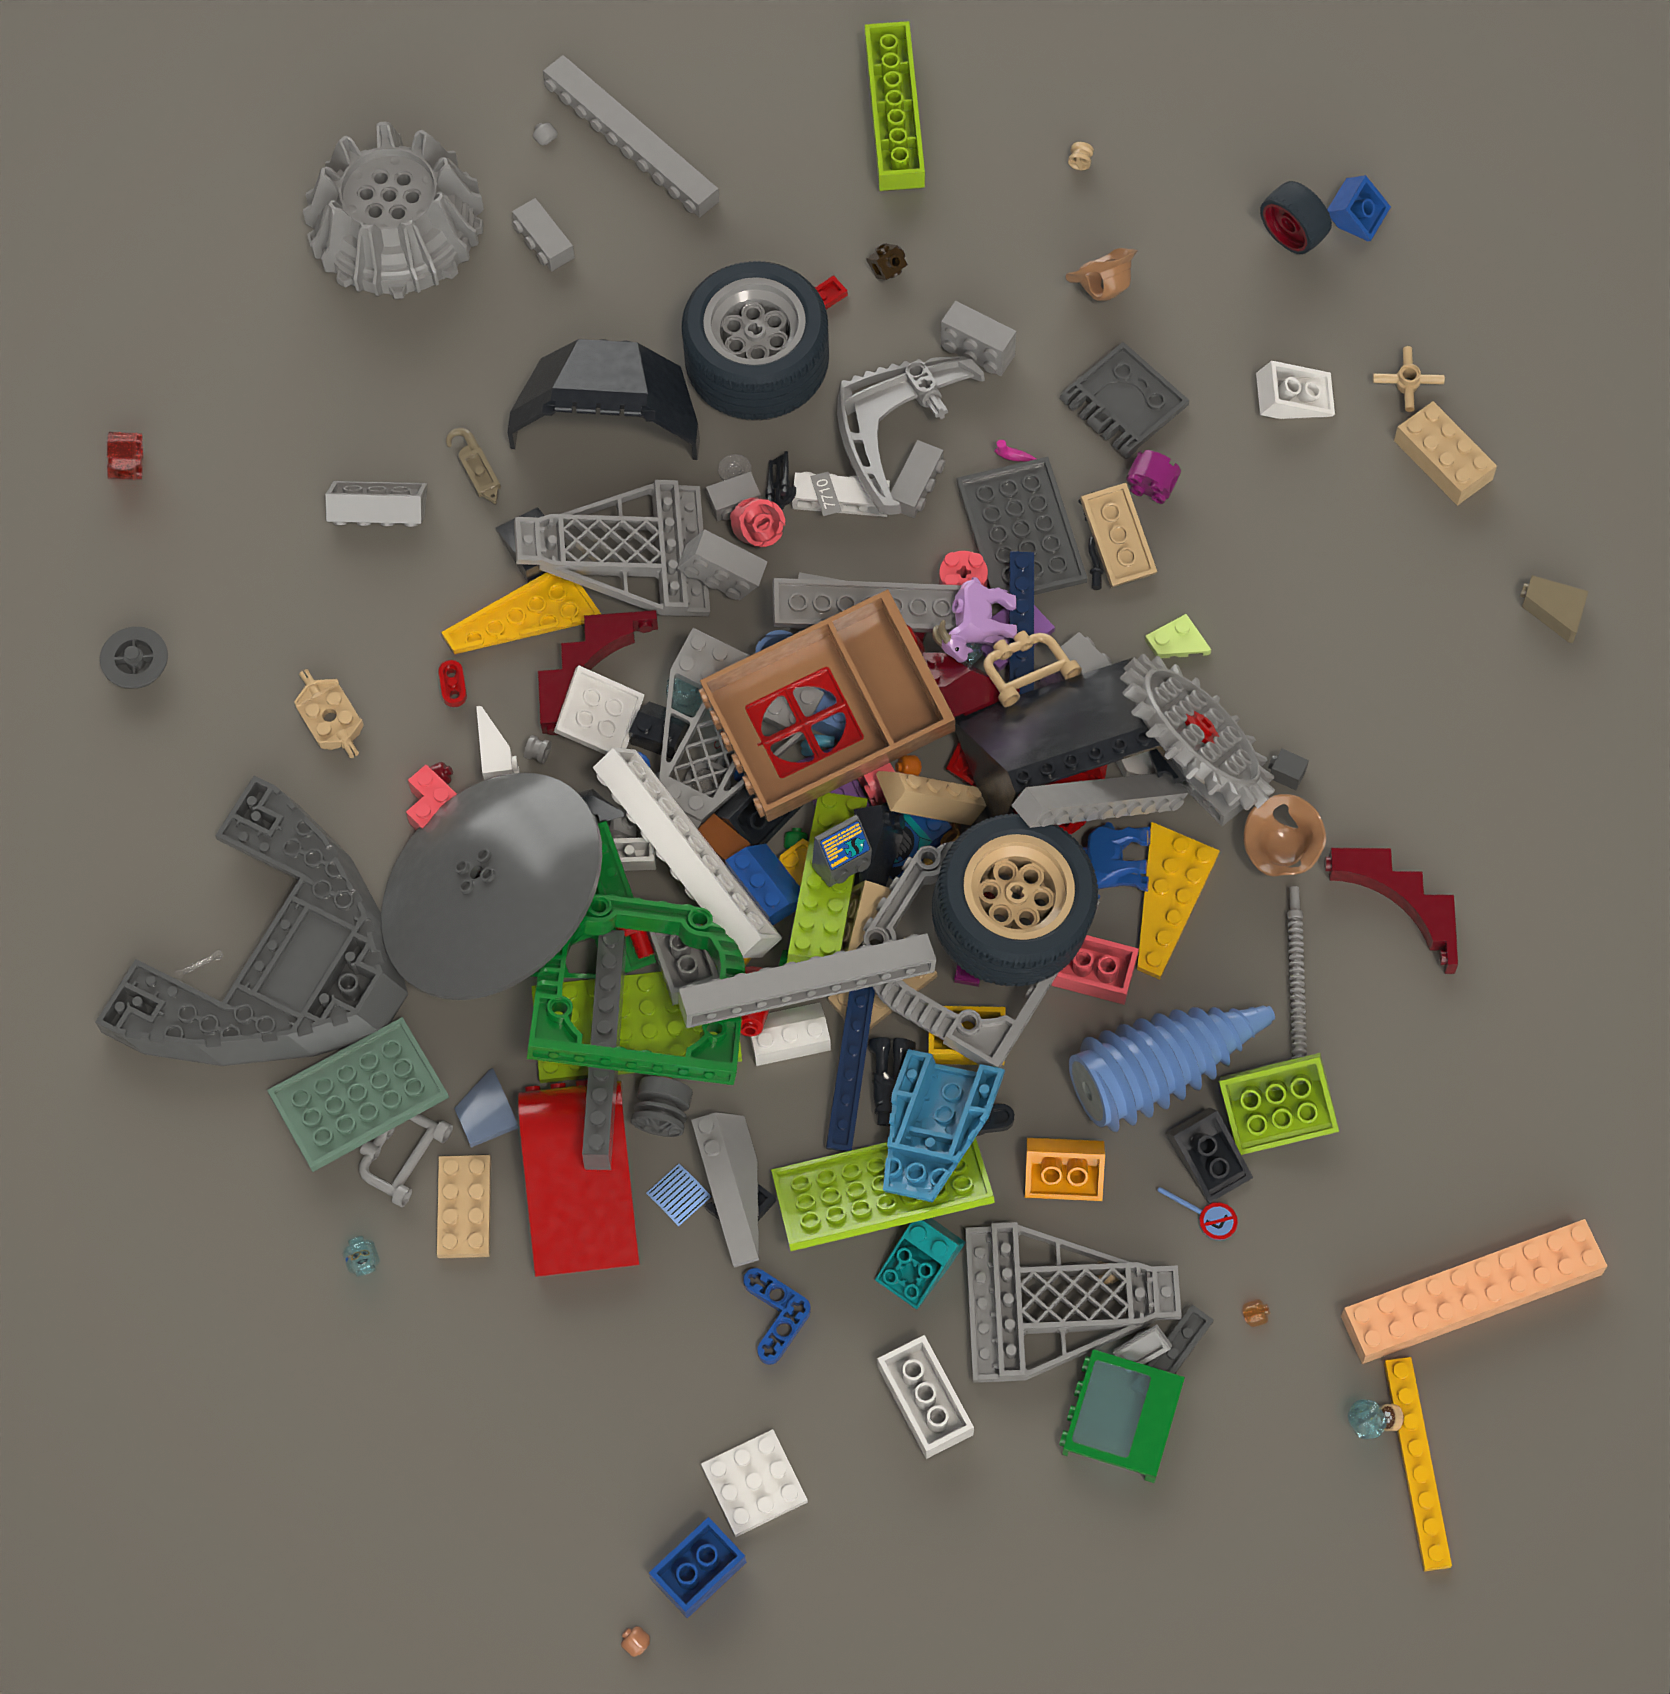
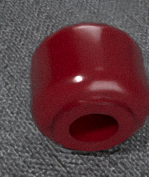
M443 762L430 766L446 784L451 782L450 775L453 774V770L450 766Z

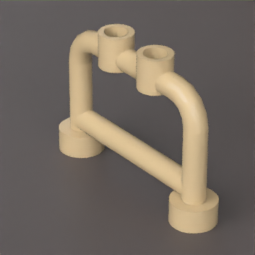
M1021 631L1014 636L1015 642L1009 645L1004 639L995 643L993 646L994 651L989 653L984 659V669L999 690L998 699L1004 707L1012 706L1019 700L1020 695L1017 689L1058 671H1060L1065 680L1078 676L1082 671L1077 661H1070L1056 640L1046 633H1036L1029 636L1026 631ZM1039 642L1045 643L1058 660L1008 683L1004 682L993 666L994 661L998 659L1006 660L1013 653L1019 650L1027 651L1033 644Z

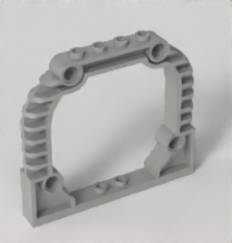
M955 841L944 843L937 849L932 846L921 847L913 858L908 857L902 867L904 873L900 878L896 877L890 885L889 890L892 892L888 898L883 897L876 908L879 912L874 919L870 917L863 928L865 935L862 946H872L869 943L872 939H878L881 943L887 940L896 941L894 930L922 886L932 885L937 882L944 857ZM929 858L933 861V864L925 865L921 860ZM1009 875L999 876L1002 880L1010 879ZM1024 878V880L1027 883L1033 884L1032 882ZM1040 899L1034 900L1038 906H1043L1038 901ZM1058 973L1044 981L1038 982L1037 986L1034 984L1030 986L1025 995L1028 1000L1016 1020L1007 1015L998 1018L981 1019L980 1015L971 1009L963 1010L957 1014L911 988L903 980L872 987L880 1000L891 1010L941 1038L946 1046L979 1065L983 1064L1000 1068ZM969 1021L974 1025V1028L965 1029L961 1023Z

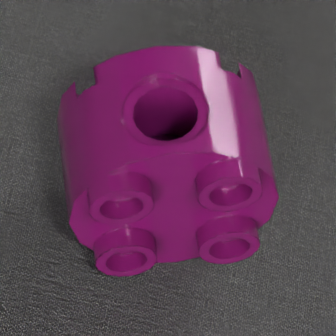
M1145 450L1144 453L1139 451L1126 480L1131 486L1130 491L1134 495L1143 496L1145 494L1150 496L1156 503L1164 504L1173 491L1181 474V469L1176 463L1172 466L1169 463L1171 459L1161 453L1151 450Z

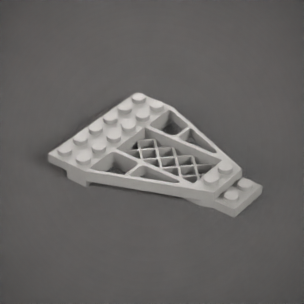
M654 480L653 484L562 514H549L540 518L515 517L516 564L539 565V570L648 611L656 610L659 615L709 617L710 614L708 587L704 582L696 578L687 577L684 572L677 569L686 544L703 531L700 486L679 485L678 480ZM648 494L652 496L654 517L623 516L622 503ZM616 506L617 516L587 515ZM570 528H578L582 534L575 538L568 530ZM602 529L606 534L600 539L592 530ZM626 530L630 535L623 539L616 531ZM641 530H648L653 536L647 540L639 532ZM586 536L595 543L590 549L580 542ZM564 537L571 542L566 548ZM609 537L619 544L613 550L604 543ZM633 538L642 544L637 551L628 544ZM574 547H577L584 553L579 559L569 552ZM598 547L608 554L603 560L593 553ZM622 548L632 555L626 561L617 554ZM646 548L655 555L650 562L641 555ZM588 557L593 562H588L584 560ZM612 558V559L615 560L616 562H608V561ZM634 559H636V560H638L640 563H631V562H632ZM583 575L619 576L622 582V590ZM627 577H656L659 581L660 604L629 593Z
M692 628L670 669L659 781L698 829L713 812L745 785L742 779L729 791H725L736 771L733 761L730 765L727 755L733 754V751H725L722 737L712 719L700 723L707 711L704 703L701 704L696 716L692 718L672 709L674 680L678 678L701 689L700 680L750 655ZM800 687L793 691V695L804 716L814 715L824 696L823 691L815 687ZM780 696L768 707L763 721L783 730L796 722V718L785 697ZM671 716H674L688 723L690 727L672 761L667 762ZM713 725L717 736L703 740L700 728ZM697 730L700 741L689 744ZM801 732L794 734L792 738L773 754L780 757L797 741L802 740L804 734ZM719 741L722 752L709 756L705 745ZM702 746L705 757L692 761L689 749ZM686 751L689 762L678 765ZM724 757L727 768L714 772L711 760ZM707 762L711 773L697 777L694 766ZM691 767L694 779L680 782L677 771ZM673 773L675 774L676 780L671 778ZM725 774L721 784L718 786L716 776ZM713 778L716 789L702 793L699 782ZM696 783L698 791L688 785Z
M1017 1222L991 1223V1227L965 1228L973 1383L1028 1380L1089 1353L1093 1349H1098L1152 1325L1155 1320H1175L1182 1317L1178 1265L1151 1267L1139 1262H1129L1020 1226ZM1024 1235L1056 1246L1057 1265L1020 1267L1018 1236ZM1060 1248L1108 1264L1062 1266ZM1111 1274L1122 1282L1114 1292L1103 1283ZM1095 1275L1104 1276L1099 1280ZM1068 1276H1077V1278L1073 1281ZM1084 1276H1088L1096 1283L1088 1293L1077 1284ZM1043 1277H1051L1048 1282L1043 1279ZM1058 1277H1062L1070 1284L1062 1294L1051 1286ZM1032 1278H1035L1043 1285L1035 1295L1025 1287ZM1125 1286L1127 1303L1117 1295ZM1099 1287L1110 1295L1102 1305L1091 1297ZM1073 1288L1084 1296L1076 1306L1065 1298ZM1047 1289L1057 1297L1050 1307H1047L1038 1299ZM1021 1290L1031 1298L1023 1308ZM1113 1299L1124 1307L1116 1317L1105 1309ZM1087 1300L1097 1308L1090 1318L1079 1310ZM1061 1301L1071 1309L1063 1320L1052 1311ZM1034 1303L1038 1304L1045 1311L1037 1320L1033 1319L1026 1312ZM1102 1312L1110 1320L1094 1319ZM1127 1312L1128 1319H1121ZM1074 1314H1077V1315H1078L1082 1320H1084V1321H1068V1320H1069ZM1048 1315H1050V1316H1051L1052 1318H1054L1057 1322H1042V1321H1043ZM1023 1316H1024L1030 1323H1023ZM1115 1331L1069 1353L1066 1352L1065 1335L1068 1332ZM1040 1333L1060 1334L1062 1356L1027 1370L1025 1367L1024 1336Z

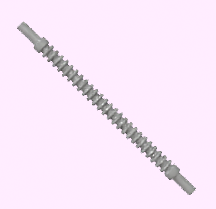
M1292 886L1289 888L1290 910L1287 912V919L1290 921L1288 923L1290 927L1288 933L1291 934L1288 936V939L1291 941L1288 943V946L1291 947L1288 952L1292 954L1289 956V960H1291L1289 966L1292 967L1289 970V973L1292 974L1289 977L1292 981L1289 985L1292 987L1290 993L1293 994L1290 996V1000L1293 1001L1290 1003V1006L1293 1008L1290 1010V1013L1293 1014L1290 1019L1294 1021L1291 1023V1027L1294 1028L1291 1030V1034L1294 1035L1291 1037V1040L1294 1042L1291 1045L1294 1048L1291 1053L1295 1055L1292 1059H1296L1307 1054V1050L1304 1049L1307 1047V1044L1304 1042L1307 1040V1037L1304 1036L1307 1031L1303 1029L1306 1027V1023L1303 1022L1306 1020V1016L1303 1015L1306 1013V1010L1303 1008L1306 1006L1305 1002H1303L1306 997L1302 995L1305 993V989L1302 988L1305 986V983L1302 981L1305 979V976L1302 975L1305 972L1302 968L1305 965L1302 962L1304 959L1302 955L1304 949L1301 948L1304 945L1301 941L1304 937L1301 935L1303 929L1300 928L1303 926V922H1301L1303 912L1300 910L1299 887Z

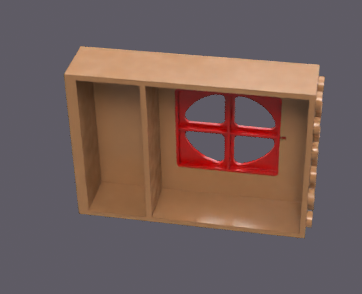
M888 589L700 680L702 686L699 689L700 697L706 709L711 707L712 710L709 711L711 719L717 731L722 729L723 732L720 733L722 741L728 752L733 751L734 754L731 755L733 763L739 774L744 773L745 776H742L743 783L749 795H755L753 801L760 817L765 816L768 822L955 731V718ZM800 687L821 688L833 694L837 701L834 705L806 717L798 705L793 691ZM780 696L785 697L796 718V722L777 733L764 736L761 727L766 710L775 699ZM837 713H843L846 718L844 733L838 744L830 752L824 753L811 727ZM801 732L804 734L814 754V759L808 762L786 761L774 755L771 751V746Z

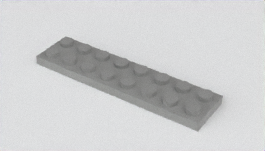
M774 578L772 582L773 626L809 628L888 589L905 623L914 632L932 633L933 628L936 625L939 626L940 622L945 620V628L947 633L956 628V616L952 611V604L955 600V595L962 585Z

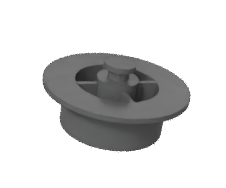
M128 627L116 632L105 642L100 653V666L106 678L113 684L124 688H142L150 685L162 674L168 661V650L164 640L155 631L145 627Z

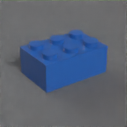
M708 1517L649 1572L652 1582L688 1618L747 1562L745 1555Z

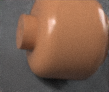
M636 1626L632 1630L628 1628L622 1634L624 1639L621 1642V1647L633 1657L640 1656L650 1644V1636L641 1627Z

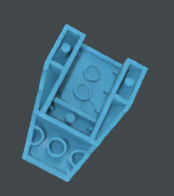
M908 1049L892 1092V1112L890 1113L889 1120L890 1134L887 1142L888 1155L885 1163L884 1192L928 1202L935 1200L989 1118L1005 1073L1004 1069L983 1064L979 1065L977 1072L936 1064L933 1055L930 1053Z

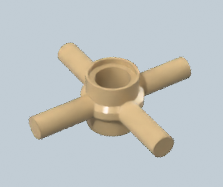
M1410 346L1403 348V366L1397 374H1373V383H1397V389L1404 393L1405 411L1407 412L1414 411V392L1420 384H1444L1445 381L1444 375H1421L1420 369L1413 364L1412 347Z

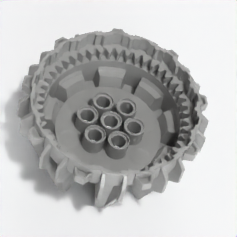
M379 122L376 124L377 148L360 152L352 138L347 135L338 141L331 160L326 161V167L321 168L314 188L306 192L308 206L303 209V215L306 224L314 228V230L307 234L314 257L322 260L325 272L337 273L338 284L343 287L352 285L359 292L364 290L375 293L376 296L385 293L392 295L394 299L404 298L408 292L416 291L419 293L423 289L439 285V281L442 279H452L458 274L457 266L469 260L471 247L477 246L479 243L477 235L483 233V220L477 216L484 208L477 179L470 177L467 172H462L457 167L456 152L446 151L440 142L436 141L422 129L415 133L412 147L403 146L401 133H398L391 123Z

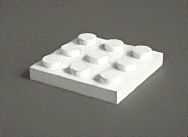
M578 666L572 677L554 732L605 755L612 748L626 749L630 739L629 730L637 712L640 710L644 694Z
M773 1429L701 1463L702 1469L735 1537L808 1503Z

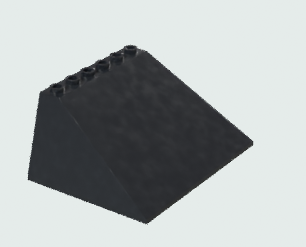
M1133 658L1020 694L1019 700L1009 707H1004L999 701L969 715L960 714L954 717L957 738L975 785L982 793L988 818H994V816L999 815L1004 816L1005 814L1014 815L1012 804L1026 787L1046 785L1144 752H1148L1158 778L1166 773L1172 776L1174 784L1186 780L1181 766L1173 758L1167 759L1164 756L1166 751L1155 738H1150L1145 734L1149 729L1143 719L1133 716L1131 713L1136 707V703L1125 697L1122 693L1128 685L1120 680V677L1126 672L1123 668Z

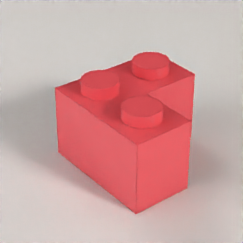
M427 765L423 766L408 779L411 792L419 799L417 803L406 811L409 824L416 831L419 827L423 829L438 809L457 795Z

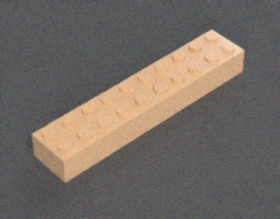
M1583 1219L1345 1307L1341 1318L1361 1363L1365 1364L1601 1276L1607 1268V1264L1586 1220Z

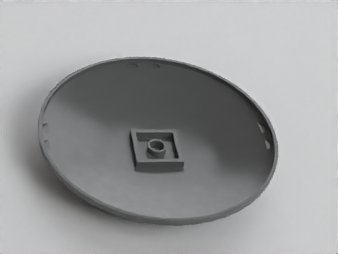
M514 773L497 776L465 789L444 803L423 829L419 827L407 842L392 869L383 897L381 911L383 942L391 963L398 973L411 985L431 996L451 1000H468L486 997L515 986L548 963L563 948L579 927L589 909L598 886L602 864V840L598 823L589 805L567 784L550 776L536 773ZM481 871L480 877L475 879L476 874Z

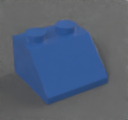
M1364 175L1346 178L1327 210L1330 218L1338 228L1366 241H1371L1391 206L1369 178Z

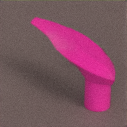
M1005 440L997 441V449L994 452L1005 459L1012 461H1031L1036 459L1024 451L1008 447Z

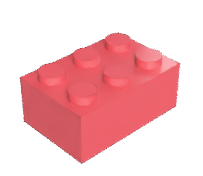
M1086 935L1077 955L1058 973L1051 986L1125 1005L1139 948Z

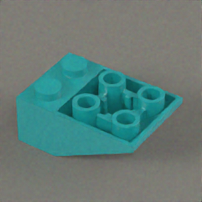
M932 1218L912 1222L875 1280L917 1310L952 1265L966 1242Z

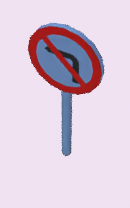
M1161 1187L1157 1189L1163 1195L1200 1214V1228L1207 1237L1214 1240H1225L1236 1231L1238 1225L1237 1215L1227 1204L1221 1202L1211 1203L1201 1210Z

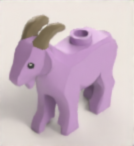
M972 577V580L962 584L952 604V611L956 616V628L947 633L945 628L946 621L942 620L939 626L936 625L933 628L932 636L934 641L946 654L962 663L967 660L969 653H973V650L968 648L966 643L994 646L995 643L1003 640L1004 637L1014 639V636L1017 634V625L1004 624L992 620L991 604L999 603L1006 609L1013 611L1016 609V595L1009 594L1007 590L1000 588L988 589L980 583L978 578Z

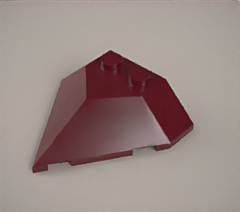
M923 652L922 656L954 717L960 714L966 716L999 702L998 696L1000 692L986 672L966 662L960 663L946 653Z

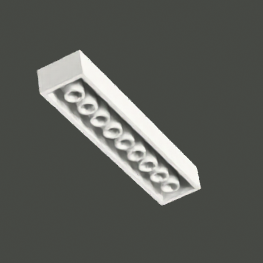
M612 748L593 767L598 774V780L610 789L614 801L624 807L627 811L626 816L628 819L638 825L641 829L642 837L655 847L656 855L669 865L672 876L681 881L686 887V894L691 899L696 900L701 908L710 911L713 916V922L725 929L726 934L737 943L743 958H762L782 939L781 935L764 916L638 752L634 749Z

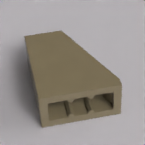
M1532 575L1529 584L1524 583L1520 595V597L1524 598L1522 607L1567 642L1573 643L1588 591Z

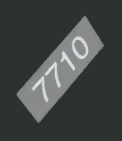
M829 472L810 476L823 516L842 512Z

